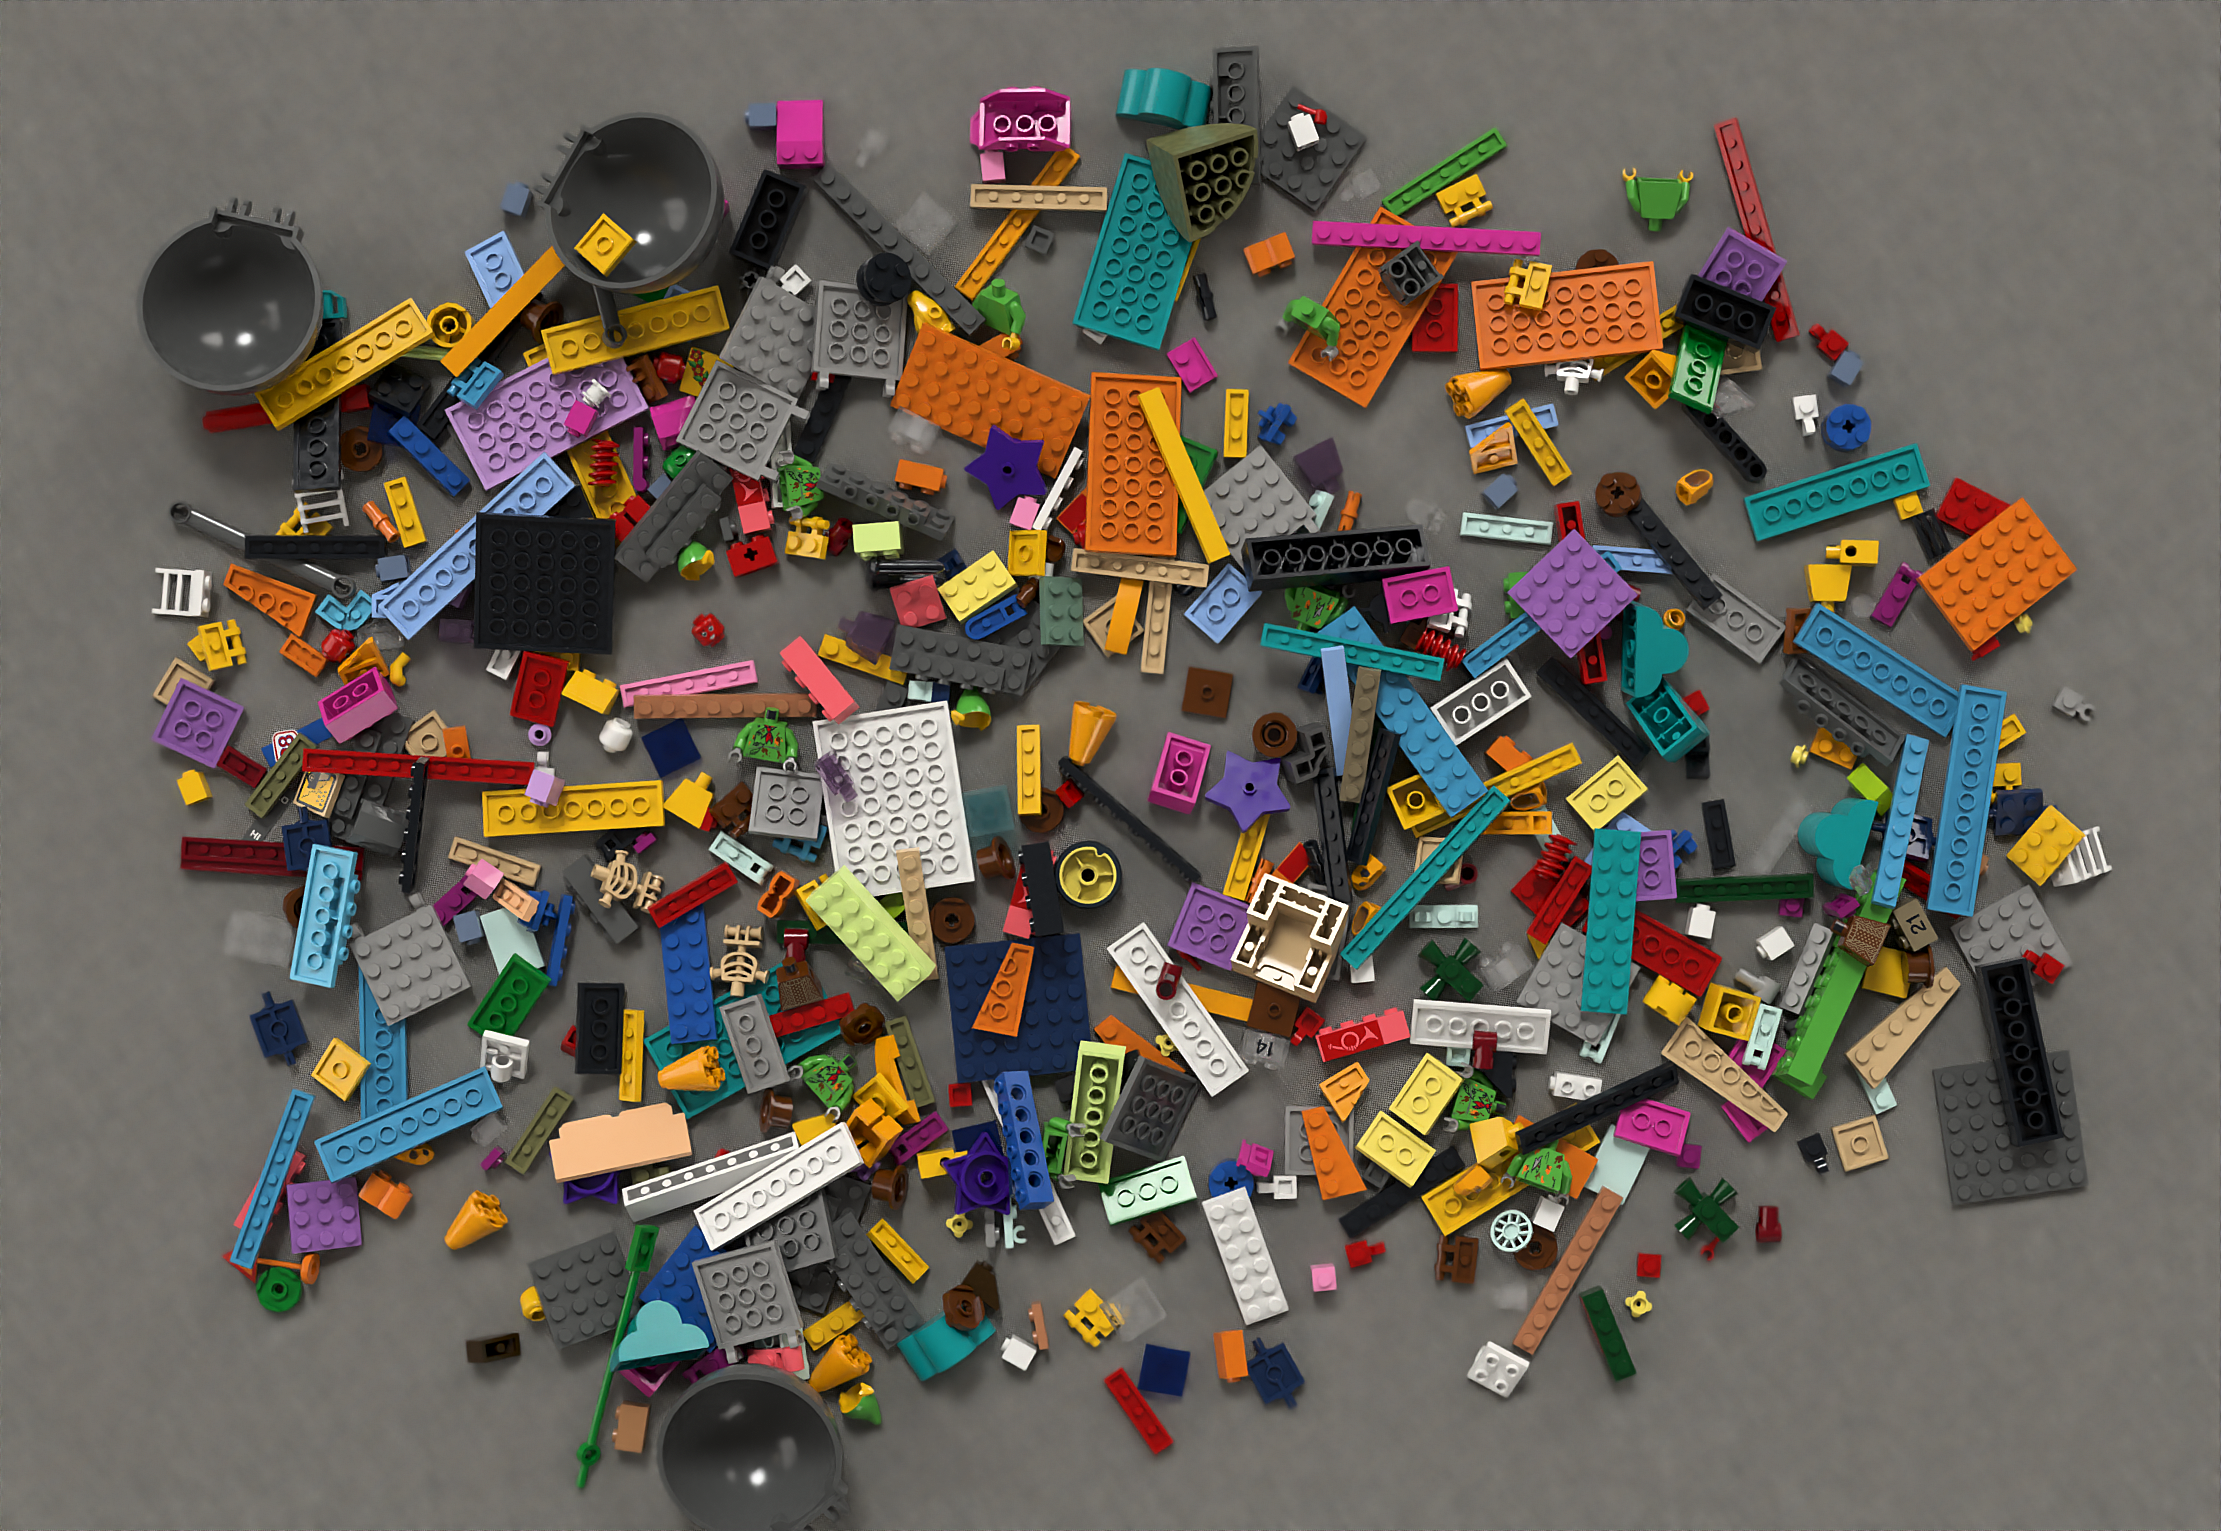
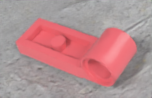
M801 1345L794 1348L788 1346L784 1348L747 1349L748 1363L772 1365L789 1372L805 1369Z

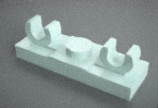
M1416 905L1409 913V928H1478V905Z
M1010 1198V1214H1003L1006 1248H1014L1013 1241L1017 1243L1026 1242V1238H1018L1016 1236L1019 1230H1025V1226L1018 1225L1013 1229V1219H1017L1016 1205L1011 1204Z

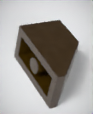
M977 1259L961 1281V1285L971 1287L974 1290L972 1291L974 1295L980 1296L982 1301L998 1311L1001 1304L996 1273L993 1271L994 1267L985 1260L980 1262Z
M519 1332L488 1335L465 1340L468 1363L484 1364L521 1355Z

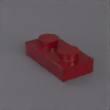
M229 745L216 764L253 788L259 786L268 771V768Z

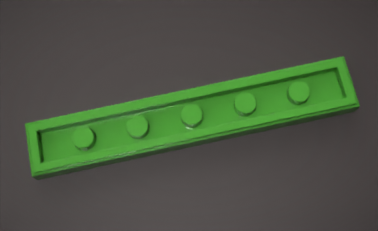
M1494 127L1388 195L1381 202L1386 210L1399 217L1502 151L1508 145L1497 128Z

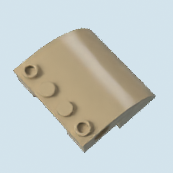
M1265 873L1246 912L1248 924L1231 958L1232 971L1316 1003L1337 954L1345 929L1349 906Z

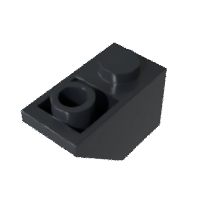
M1496 1051V1053H1493V1069H1483V1073L1507 1098H1512V1092H1516V1079H1512V1070H1516L1517 1065L1516 1056H1513V1052Z

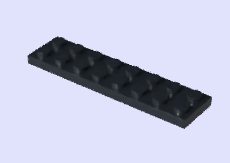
M340 318L323 319L318 339L305 361L342 340V321ZM341 393L294 422L293 491L295 494L341 490Z

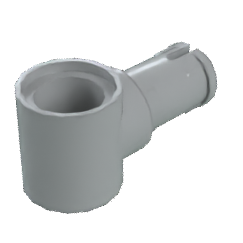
M1741 967L1734 977L1735 980L1749 987L1753 995L1761 997V1001L1768 1005H1771L1781 988V985L1766 976L1757 977Z

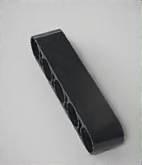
M1682 403L1684 413L1745 480L1754 483L1766 476L1767 467L1714 408L1710 414H1707L1700 410H1692L1688 405ZM1705 416L1713 418L1714 425L1712 427L1705 425ZM1721 432L1728 434L1729 442L1727 444L1719 440ZM1736 449H1741L1744 452L1743 460L1740 461L1735 458L1734 452ZM1751 466H1756L1760 470L1758 477H1753L1750 474Z

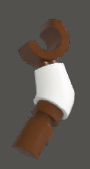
M1049 535L1047 538L1045 576L1053 577L1054 563L1052 561L1056 562L1061 559L1065 552V542L1052 535ZM1029 576L1026 584L1019 589L1016 599L1023 608L1036 597V594H1039V577L1042 576Z

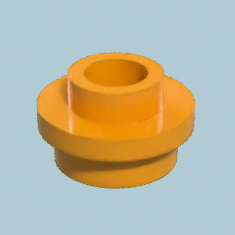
M1669 609L1663 615V623L1665 626L1678 631L1685 624V615L1679 609Z

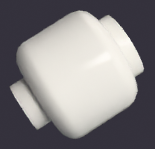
M620 718L608 720L599 737L600 742L604 745L603 748L610 753L624 751L633 734L630 728L631 725Z

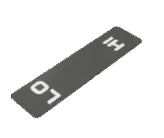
M287 788L265 819L259 816L256 818L242 840L263 841L296 793Z

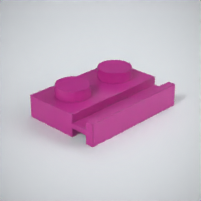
M1195 337L1166 353L1179 377H1182V382L1189 393L1218 377Z
M1729 1100L1720 1105L1748 1143L1768 1129V1127Z
M1243 1139L1236 1166L1239 1167L1242 1164L1246 1166V1170H1249L1251 1174L1267 1177L1271 1168L1274 1151L1252 1143V1145L1246 1144V1140Z

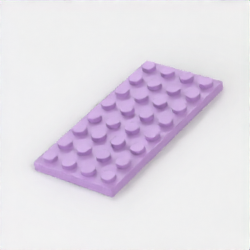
M546 358L498 382L477 410L462 401L445 409L485 490L489 491L517 477L543 452L554 458L649 410L637 384L632 382L634 378L631 372L626 371L628 366L624 358L554 376L549 359ZM595 379L612 396L610 398L606 396L599 404V408L593 407V409L598 411L599 415L587 438L582 435L577 438L567 432L568 428L564 425V422L575 400L587 405L582 400L585 397L582 392H586L593 384L591 380Z

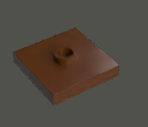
M1188 666L1181 711L1226 718L1233 673Z
M1257 982L1246 1026L1291 1037L1301 998L1268 984Z

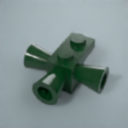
M1464 937L1454 956L1450 954L1445 956L1435 941L1431 939L1417 956L1434 965L1433 971L1437 975L1419 987V989L1431 1000L1437 1001L1448 984L1470 1002L1484 984L1471 974L1464 965L1482 952Z
M1691 1177L1685 1179L1674 1190L1676 1195L1690 1204L1687 1208L1692 1213L1674 1224V1227L1689 1242L1702 1223L1722 1243L1728 1240L1740 1228L1720 1208L1722 1204L1738 1195L1737 1191L1724 1178H1721L1710 1196L1705 1192L1701 1194Z

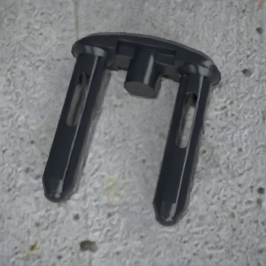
M872 557L866 564V584L873 592H877L879 589H889L890 587L930 576L889 574H938L945 567L943 563L937 560H878L877 557ZM933 575L937 588L944 584L943 578Z

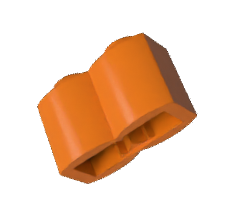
M1286 232L1243 249L1252 275L1258 274L1259 278L1272 273L1270 269L1279 266L1280 269L1292 265V260L1295 259Z
M778 872L770 883L769 891L765 892L760 898L757 910L769 918L777 919L787 907L788 899L793 897L794 891L798 889L800 880L787 872Z
M375 1170L358 1196L397 1220L413 1197V1194L410 1192L411 1188L401 1182L399 1184L394 1183L391 1180L392 1176L387 1172Z

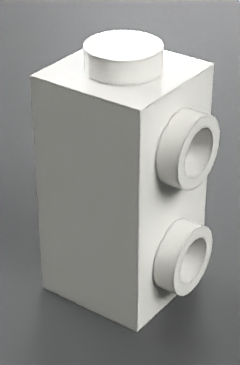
M1554 1071V1076H1550L1548 1089L1552 1090L1551 1094L1554 1096L1586 1100L1601 1093L1602 1079Z

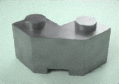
M1313 722L1296 729L1300 751L1280 758L1286 780L1297 784L1317 776L1320 770L1319 766L1331 748L1324 725Z

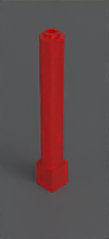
M367 384L356 385L342 392L341 413L374 409L373 401L368 399L371 387ZM260 403L206 411L205 416L202 417L203 427L210 434L273 424Z

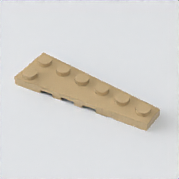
M1943 967L1934 975L1932 988L1927 989L1923 984L1843 1054L1871 1089H1875L1961 985L1947 967Z
M1688 1017L1684 1019L1661 1052L1662 1055L1772 1131L1776 1132L1787 1117L1788 1113Z

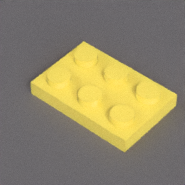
M991 551L937 589L960 623L964 624L970 618L1017 588L1018 585L996 553Z
M1616 756L1568 796L1566 801L1594 832V828L1603 829L1645 794L1648 788L1619 756Z
M1426 1053L1389 1110L1422 1134L1428 1135L1465 1079L1434 1056Z
M1382 1111L1378 1112L1355 1146V1149L1409 1188L1414 1185L1436 1152L1434 1148Z

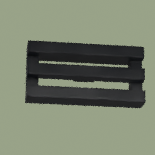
M1934 508L1912 517V521L1930 559L1952 550ZM1928 515H1930L1934 523V526L1939 534V537L1944 545V548L1942 549L1929 523V520L1927 518ZM1920 519H1922L1936 552H1934Z

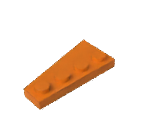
M232 563L223 583L224 586L294 632V634L301 638L303 637L318 595Z
M1011 943L972 1028L1017 1037L1034 947Z
M1112 1014L1094 1028L1105 1044L1126 1046L1125 1054L1139 1049L1143 1057L1183 1073L1186 1071L1168 1056H1163L1161 1051Z
M1324 1106L1302 1110L1301 1113L1322 1200L1367 1190Z

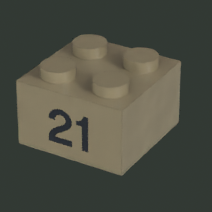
M1906 897L1896 903V907L1892 910L1886 924L1891 925L1890 928L1894 930L1896 934L1894 940L1900 949L1903 948L1904 950L1915 952L1938 939L1917 898Z

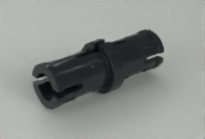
M1202 273L1193 276L1197 292L1196 301L1200 304L1203 321L1217 318L1212 299L1214 294L1210 291L1207 274Z
M1308 840L1303 844L1308 857V866L1313 871L1316 884L1324 885L1326 884L1323 856L1320 853L1317 840Z

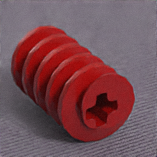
M591 439L597 443V445L591 446V450L597 453L590 455V459L596 461V463L589 465V468L595 470V472L589 473L588 477L595 481L588 482V485L610 487V485L617 484V481L612 479L611 476L618 474L617 471L612 470V467L618 466V463L613 461L612 458L619 456L613 449L620 447V445L614 441Z
M1426 628L1418 640L1414 652L1417 653L1423 649L1424 655L1431 654L1434 657L1444 658V664H1447V672L1452 668L1456 669L1465 655L1466 649L1464 648L1458 652V644L1450 648V639L1442 643L1443 635L1440 634L1434 638L1435 630H1431L1427 634Z
M1550 834L1548 838L1553 843L1544 844L1549 851L1540 852L1545 859H1537L1536 862L1540 868L1533 867L1532 871L1536 875L1556 884L1552 878L1561 877L1556 870L1565 869L1561 861H1569L1565 853L1572 854L1573 851L1569 848V845L1576 846L1577 843L1562 835Z

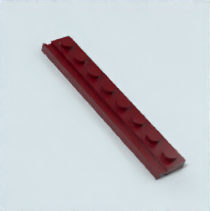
M182 836L180 869L307 877V871H287L284 843ZM332 846L358 853L354 874L358 875L357 880L363 881L365 848Z

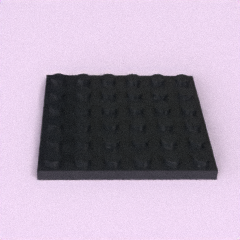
M477 512L474 648L612 655L616 519Z

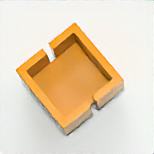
M871 1098L856 1108L846 1122L857 1147L864 1141H869V1143L859 1149L864 1164L869 1168L886 1156L903 1130L889 1115L885 1116V1111Z

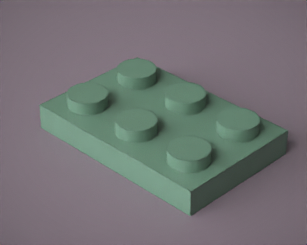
M1039 577L1041 645L1084 646L1082 578Z

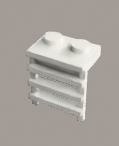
M341 470V480L344 479L343 470ZM342 487L341 490H336L338 494L337 500L303 505V496L333 491L295 494L304 533L309 532L308 523L343 518L344 526H349ZM340 504L341 513L306 519L305 510Z
M155 568L156 573H164L161 609L152 608V613L208 618L212 572ZM171 574H178L175 610H168ZM185 575H191L188 611H182Z
M2099 826L2082 831L2086 836L2050 876L2054 887L2074 884L2112 870L2111 865L2107 866L2097 835V831H2100Z

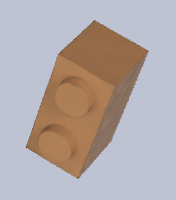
M624 1400L621 1406H617L615 1420H619L618 1428H614L612 1442L615 1443L616 1450L637 1453L644 1451L651 1404Z

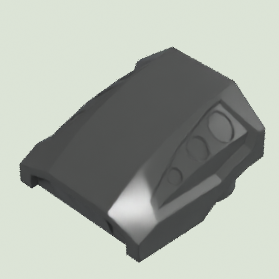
M1418 240L1378 269L1385 286L1403 306H1406L1444 278L1422 251Z
M361 799V808L351 834L346 838V842L393 858L400 850L405 828H408L406 814Z

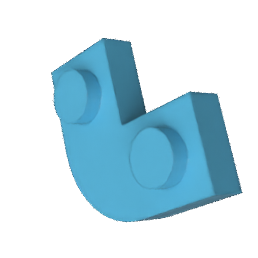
M360 589L346 607L331 594H328L315 612L338 629L356 630L362 627L372 615V597Z

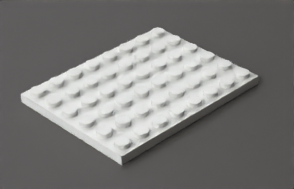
M948 701L851 715L840 724L834 720L830 722L828 719L812 721L835 872L845 865L872 896L902 892L896 850L919 847L925 888L975 881Z

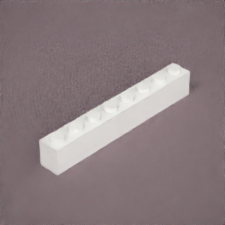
M794 1131L623 1188L624 1205L633 1222L726 1192L801 1147V1144Z

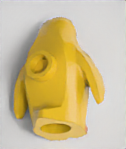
M918 290L908 294L907 302L912 308L914 324L918 334L924 322L948 333H954L956 327L952 320L931 297L924 295Z

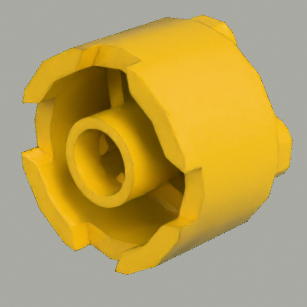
M446 302L439 305L437 308L432 309L427 317V323L435 334L431 339L434 343L446 349H452L476 324L469 311L456 303ZM454 323V325H456L455 329H452L450 332V330L447 327L448 325H453Z
M1659 975L1644 996L1642 1002L1679 1026L1697 999L1688 993L1683 995L1684 990L1673 982L1669 986L1670 981Z

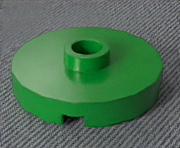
M278 1266L265 1271L258 1279L256 1285V1294L260 1304L273 1312H283L291 1309L301 1299L303 1292L302 1281L298 1274L291 1268ZM278 1285L283 1286L284 1290L282 1293L277 1291Z

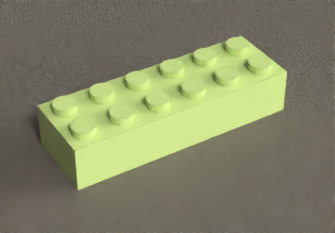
M845 865L817 887L805 900L897 1002L927 978L935 968L934 962Z
M1080 1041L1070 1121L1072 1123H1084L1086 1128H1080V1133L1084 1137H1071L1068 1132L1063 1175L1074 1174L1076 1180L1105 1184L1109 1182L1114 1145L1100 1139V1136L1120 1097L1126 1046Z

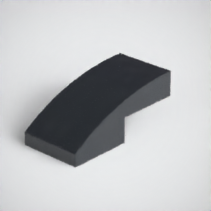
M1709 735L1685 754L1686 779H1709Z

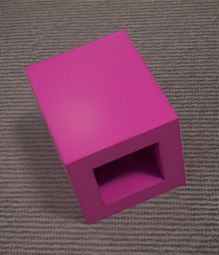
M575 400L564 422V425L568 428L567 432L577 438L580 435L587 438L599 413L597 410Z

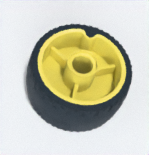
M1081 841L1066 848L1059 856L1054 869L1059 894L1069 904L1082 909H1094L1107 904L1117 894L1122 881V869L1117 856L1107 846L1095 841ZM1087 868L1092 869L1095 874L1094 879L1089 882L1084 881L1081 877L1082 871Z

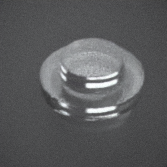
M1859 595L1853 599L1851 608L1858 617H1867L1873 613L1875 604L1870 596Z

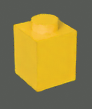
M195 769L182 773V778L176 780L186 805H194L213 797L204 772H196Z

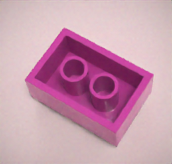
M376 666L318 701L324 725L339 744L352 739L357 733L365 728H370L375 722L391 715L398 709L390 684Z

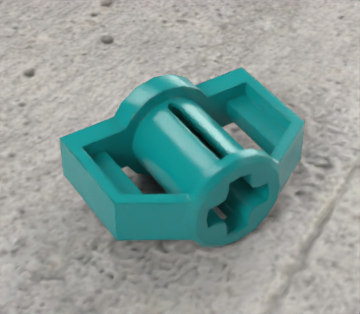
M323 290V319L347 318L346 298L332 290ZM333 295L337 296L338 313L335 314Z

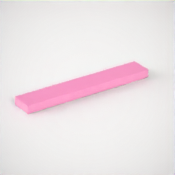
M750 660L620 685L623 706L627 708L634 706V695L701 694L758 683L755 662Z

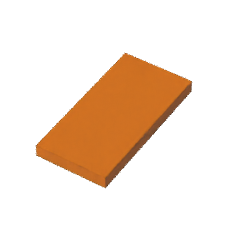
M1519 1114L1513 1122V1125L1518 1122L1522 1123L1524 1128L1534 1124ZM1560 1138L1558 1139L1556 1152L1564 1154V1160L1569 1163L1572 1183L1568 1195L1577 1199L1599 1159ZM1519 1150L1506 1160L1512 1162L1513 1158L1520 1153Z

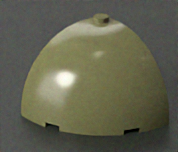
M1234 123L1208 124L1184 128L1146 139L1152 171L1163 204L1176 229L1188 242H1193L1213 232L1216 226L1224 219L1227 220L1239 207L1250 188L1255 173L1253 169L1255 159L1258 158V135L1256 128Z

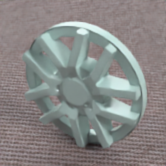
M1508 1210L1499 1214L1491 1226L1493 1243L1505 1252H1519V1250L1526 1248L1533 1235L1531 1221L1524 1213L1517 1210ZM1513 1214H1514V1215H1517V1218H1516V1221H1515V1222H1512V1221H1513ZM1505 1216H1508L1507 1223L1501 1220ZM1521 1218H1524L1526 1222L1520 1223ZM1498 1222L1504 1225L1502 1229L1496 1228ZM1528 1227V1231H1521L1522 1228ZM1495 1231L1501 1233L1497 1238L1495 1237ZM1521 1236H1527L1525 1241H1523ZM1506 1238L1505 1242L1501 1246L1499 1242ZM1519 1239V1241L1521 1242V1245L1516 1246L1515 1240ZM1511 1243L1513 1248H1507V1246Z

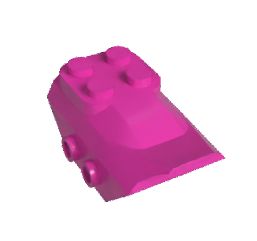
M1031 86L1029 89H1019L1018 87L999 89L980 98V108L970 118V143L977 145L979 150L1005 149L1009 152H1014L1018 149H1028L1029 151H1063L1071 146L1072 114L1070 97L1039 86Z

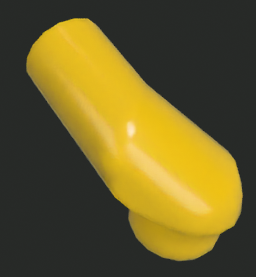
M404 652L390 665V681L398 687L406 683L403 668L411 660Z

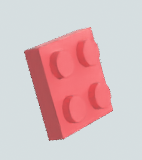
M933 575L889 588L901 625L917 628L946 619Z

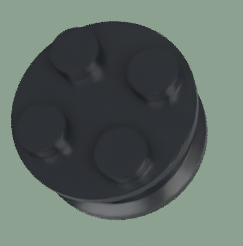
M884 252L867 259L860 265L857 271L856 283L861 296L867 302L875 306H887L906 296L911 286V273L908 265L901 257L893 253Z

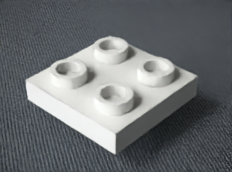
M485 1030L482 1037L480 1068L485 1066L487 1070L491 1071L492 1079L497 1082H506L511 1076L524 1079L527 1072L530 1041Z
M1488 1341L1486 1346H1482L1479 1350L1474 1364L1468 1371L1467 1377L1507 1398L1527 1370L1529 1362Z

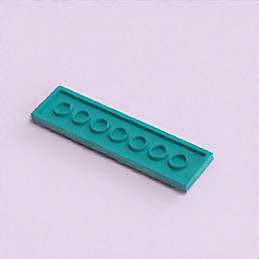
M1914 443L1745 497L1743 502L1757 542L1931 485L1918 445Z
M1594 828L1581 1011L1627 1015L1641 832Z

